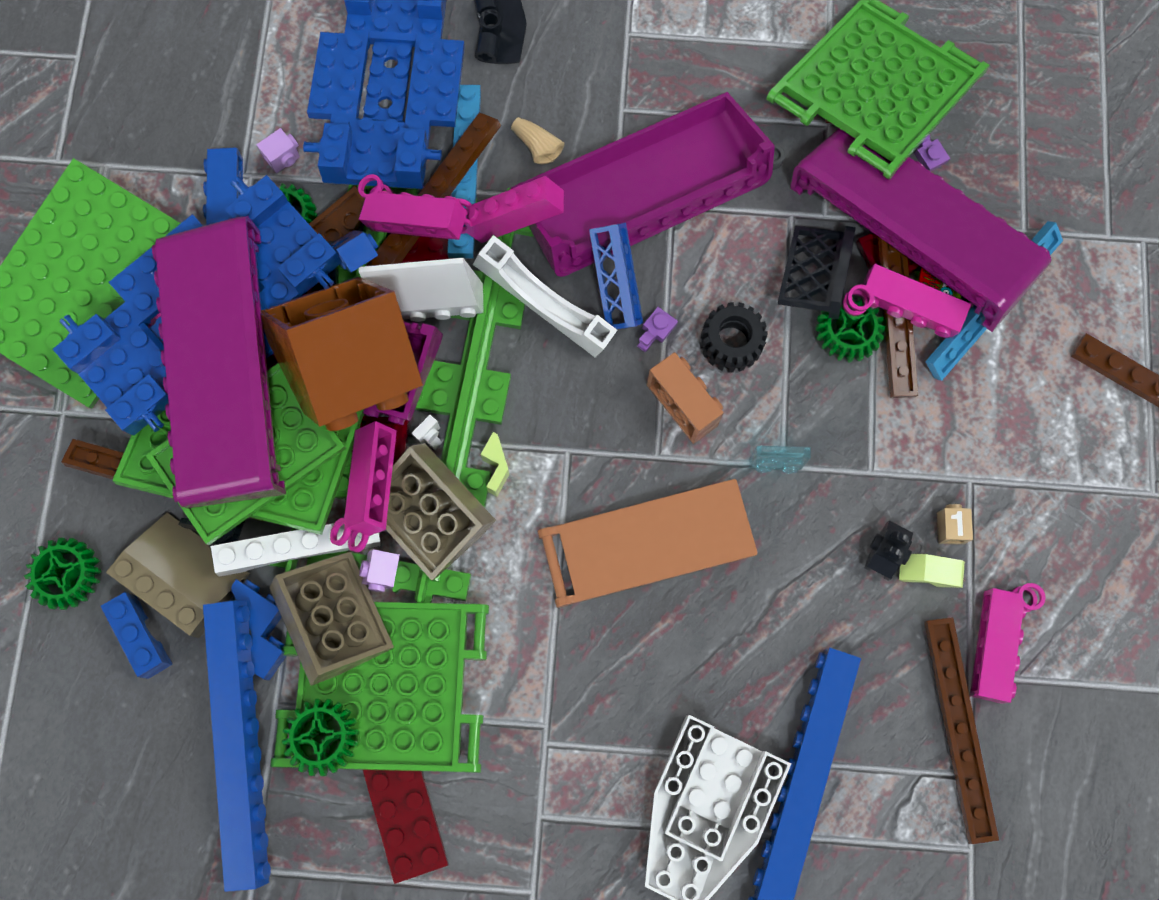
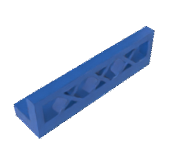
M626 223L589 229L605 321L615 329L635 327L642 324L643 318ZM609 231L611 243L607 249L599 244L597 233ZM607 256L615 263V269L611 275L603 268V262ZM611 281L619 287L620 294L616 300L608 295L607 288ZM615 307L623 312L625 322L613 324L611 313Z

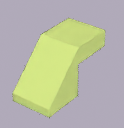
M493 432L481 453L482 461L496 467L486 487L489 493L497 497L510 474L498 434Z
M911 554L907 563L900 566L899 580L903 582L930 583L936 587L963 588L965 561L928 554Z

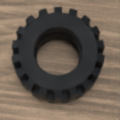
M729 302L726 308L722 304L706 318L700 337L701 349L704 348V357H710L709 363L712 366L716 363L721 371L725 367L728 368V372H734L735 368H738L740 372L744 371L746 366L750 368L755 360L759 359L766 344L768 331H765L767 327L765 321L760 322L761 314L759 312L757 314L753 313V307L749 306L747 309L744 308V303L739 302L738 306H734V302ZM726 328L738 329L745 335L747 344L742 347L728 346L721 340L719 332Z

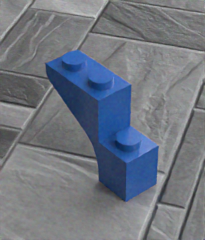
M236 579L231 587L236 601L247 600V606L250 610L248 622L252 637L251 659L254 664L255 674L264 680H270L286 658L282 650L285 644L273 636L267 639L282 618L272 595L268 594L267 597H264L258 593L260 587L247 579L243 583Z

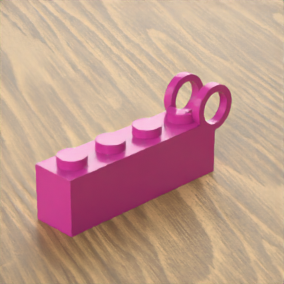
M374 174L367 175L360 181L358 191L365 201L359 220L371 231L454 240L460 239L468 211L460 204L457 198L451 196L435 198L428 194L413 196L406 192L393 194L392 190L387 185H384L382 180ZM372 180H376L377 186L369 194H365V185Z
M547 176L540 177L475 204H471L468 200L457 198L460 204L465 206L468 211L464 222L466 226L463 227L461 234L467 233L481 243L489 241L493 235L497 238L564 213V190Z
M874 264L868 270L863 285H856L851 288L842 300L843 309L849 315L859 316L869 307H880L887 310V313L893 317L909 319L911 324L920 328L928 327L935 330L936 335L944 338H952L960 333L971 306L968 302L877 264ZM852 295L860 296L863 299L864 306L856 305L852 300Z
M377 421L355 430L345 516L334 523L330 532L332 544L342 546L348 540V548L354 552H360L365 548L369 536L386 530L397 431ZM344 524V533L341 536V538L337 540L338 530ZM360 532L362 533V539L357 546H355V538L357 534Z
M1027 583L1014 588L1011 592L996 588L984 591L970 697L1001 704L1011 703V699L1015 697L1017 686L1014 683L1015 672L1018 671L1020 666V657L1017 656L1018 647L1021 645L1024 637L1023 629H1021L1022 619H1024L1027 612L1041 608L1046 599L1045 592L1039 585ZM1031 588L1035 589V590L1038 592V594H1039V602H1038V604H1037V595H1036V593L1034 592V590H1032ZM1024 591L1031 596V605L1026 604L1023 600Z

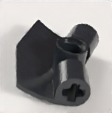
M474 0L480 23L475 58L481 62L492 64L519 63L521 61L527 27L521 0Z

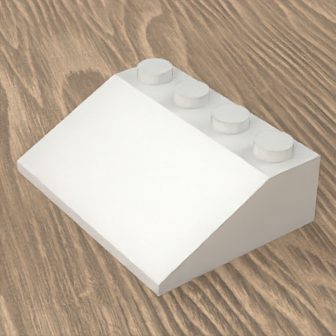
M464 258L359 267L361 278L395 292L403 320L410 319L411 321L421 322L430 317L446 320L454 315L470 318L478 313H483V283Z

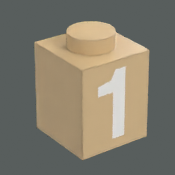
M949 504L937 513L938 544H966L973 540L972 511L970 508H962L960 504Z

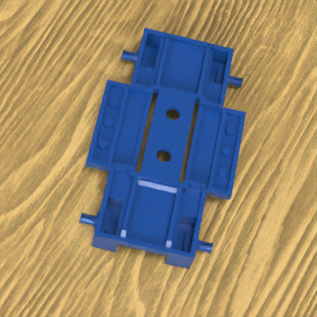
M344 0L347 10L345 33L320 32L307 109L309 118L328 119L330 123H324L323 135L320 141H304L303 150L304 152L319 153L318 169L323 183L359 185L365 176L374 174L388 187L423 189L427 159L441 161L442 150L428 149L431 126L456 127L465 44L462 40L442 39L447 0ZM370 44H373L372 62L369 67V82L366 88V102L363 108L364 116L362 119H359L368 49ZM413 47H415L406 118L403 121ZM388 60L398 62L394 68H387L384 65ZM382 100L392 101V105L389 108L379 107V102ZM372 180L365 186H377V181Z
M267 175L250 187L239 176L235 177L240 186L234 179L231 181V185L240 195L225 208L230 215L226 220L248 216L260 230L261 244H256L259 252L255 253L261 311L301 297L318 282L325 290L329 289L328 284L332 286L334 281L327 274L342 263L337 252L320 233L317 234ZM192 214L166 236L199 228L203 225ZM152 247L109 281V284L125 302L105 319L95 314L79 326L70 315L64 316L66 320L61 318L60 323L67 329L69 334L53 348L54 352L66 366L79 374L107 407L105 411L122 431L133 436L147 424L150 425L154 432L160 430L158 426L162 428L164 424L157 416L165 410L166 404L169 403L168 393H166L163 385V378L166 377V366L163 365L161 360V351L164 350V343L159 334V324L162 323L161 317L156 320L154 325L148 326L151 320L159 314L156 299L160 297L159 287H157L154 279V272L157 271V261L153 257ZM263 330L265 354L267 359L273 354V351L268 344L266 335Z

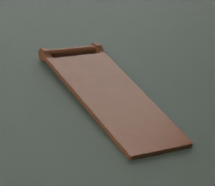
M736 479L537 531L539 539L543 541L557 597L555 599L556 608L756 556L758 553ZM560 534L575 595L567 596L552 536Z

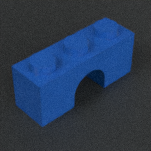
M353 230L330 244L342 261L339 264L341 268L347 269L349 272L355 271L378 256L375 251L378 245L370 233L367 235V233Z
M124 592L101 605L137 677L149 679L173 665L162 643L157 641L147 629L144 621L148 617L137 596Z

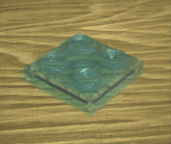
M756 446L749 458V468H756L757 472L764 473L771 472L772 469H782L783 473H797L811 458V448Z

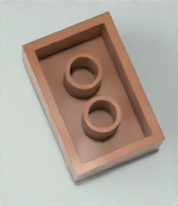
M674 352L650 369L647 386L690 441L695 444L718 427L724 414L722 411L723 406L716 397L712 398L708 394L703 380L700 377L695 378L691 373V367L684 357L679 358Z

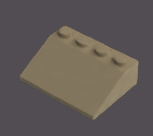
M424 443L410 446L393 465L386 530L431 580H435L479 540L495 523L496 519Z
M166 513L123 550L106 573L189 636L200 638L205 632L203 605L229 601L234 595L231 590L234 581L237 579L244 582L250 573L246 571L219 577L214 570L212 551L209 545L205 544L203 539L192 530L178 525L180 521Z
M351 551L275 575L269 587L311 686L336 677L394 648L366 584H362L363 577L359 576L360 570Z

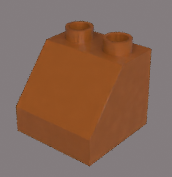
M355 277L330 286L329 289H321L261 311L263 330L268 344L303 413L319 427L325 425L328 431L348 428L359 420L356 412L376 405L377 409L382 411L398 408L408 402V391L423 386L393 290L361 277Z

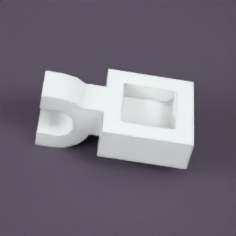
M431 415L411 433L417 443L424 444L427 442L434 450L442 444L441 440L437 437L440 426L438 421Z

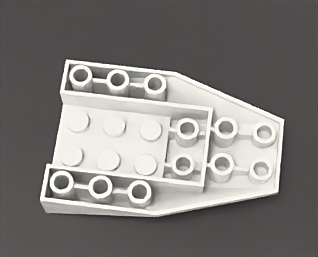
M686 715L654 792L645 887L671 900H709L759 843L791 763L766 751H760L691 715Z

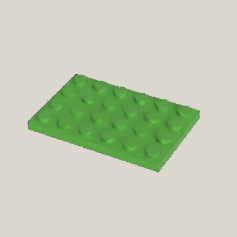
M278 363L267 371L276 464L280 465V471L277 472L279 481H285L287 491L344 451L346 447L335 431L326 430L325 425L319 427L303 413ZM166 440L146 454V457L172 493L173 486L176 485L175 475L170 468L173 448L169 445L168 440ZM278 496L194 508H181L205 544L210 545Z

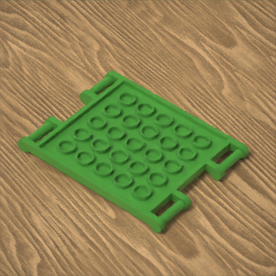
M860 0L770 90L766 100L772 104L780 105L801 119L800 122L806 126L818 114L855 138L847 153L853 157L857 155L883 172V176L890 180L898 168L978 79L986 73L990 64L985 61L980 62L955 47V43L950 40L940 48L904 26L909 19V15L904 12L899 13L879 0ZM782 93H786L808 108L807 111L783 96ZM865 144L866 146L873 149L886 159L890 160L891 163H887L886 161L882 160L881 158H879L878 156H876L875 154L868 151L862 146Z
M374 602L392 641L393 649L336 677L312 686L300 661L296 708L304 712L305 702H310L314 707V701L317 698L321 699L323 704L326 699H331L333 706L339 702L343 704L342 711L345 709L351 711L347 720L354 718L357 721L350 729L359 730V735L352 736L351 739L359 742V745L356 747L350 745L349 750L354 752L355 755L354 757L345 755L343 758L347 761V765L343 767L337 762L338 769L481 773V764H478L480 724H483L484 715L462 714L465 660L485 661L487 659V651H484L486 615L489 614V605ZM468 614H475L473 650H466ZM287 631L286 643L282 647L283 655L295 657L298 654ZM276 710L275 719H278L275 753L274 758H271L270 767H299V764L291 765L290 758H285L284 752L287 745L282 744V740L287 739L288 735L283 733V729L288 728L289 725L287 718L296 719L298 717L294 710ZM324 714V720L327 721L330 730H341L339 723L332 715ZM315 717L308 721L303 728L302 734L307 733L311 729L312 720ZM462 724H469L467 763H459ZM319 732L320 735L317 734L316 738L312 740L322 743L326 736L331 735ZM341 740L331 744L327 758L337 750ZM302 744L301 746L306 756L313 761H318L317 754H314L313 746Z

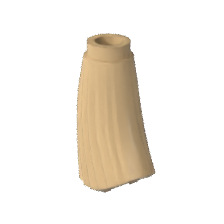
M518 117L511 126V130L529 148L534 163H551L561 154L564 148L563 141L528 120Z

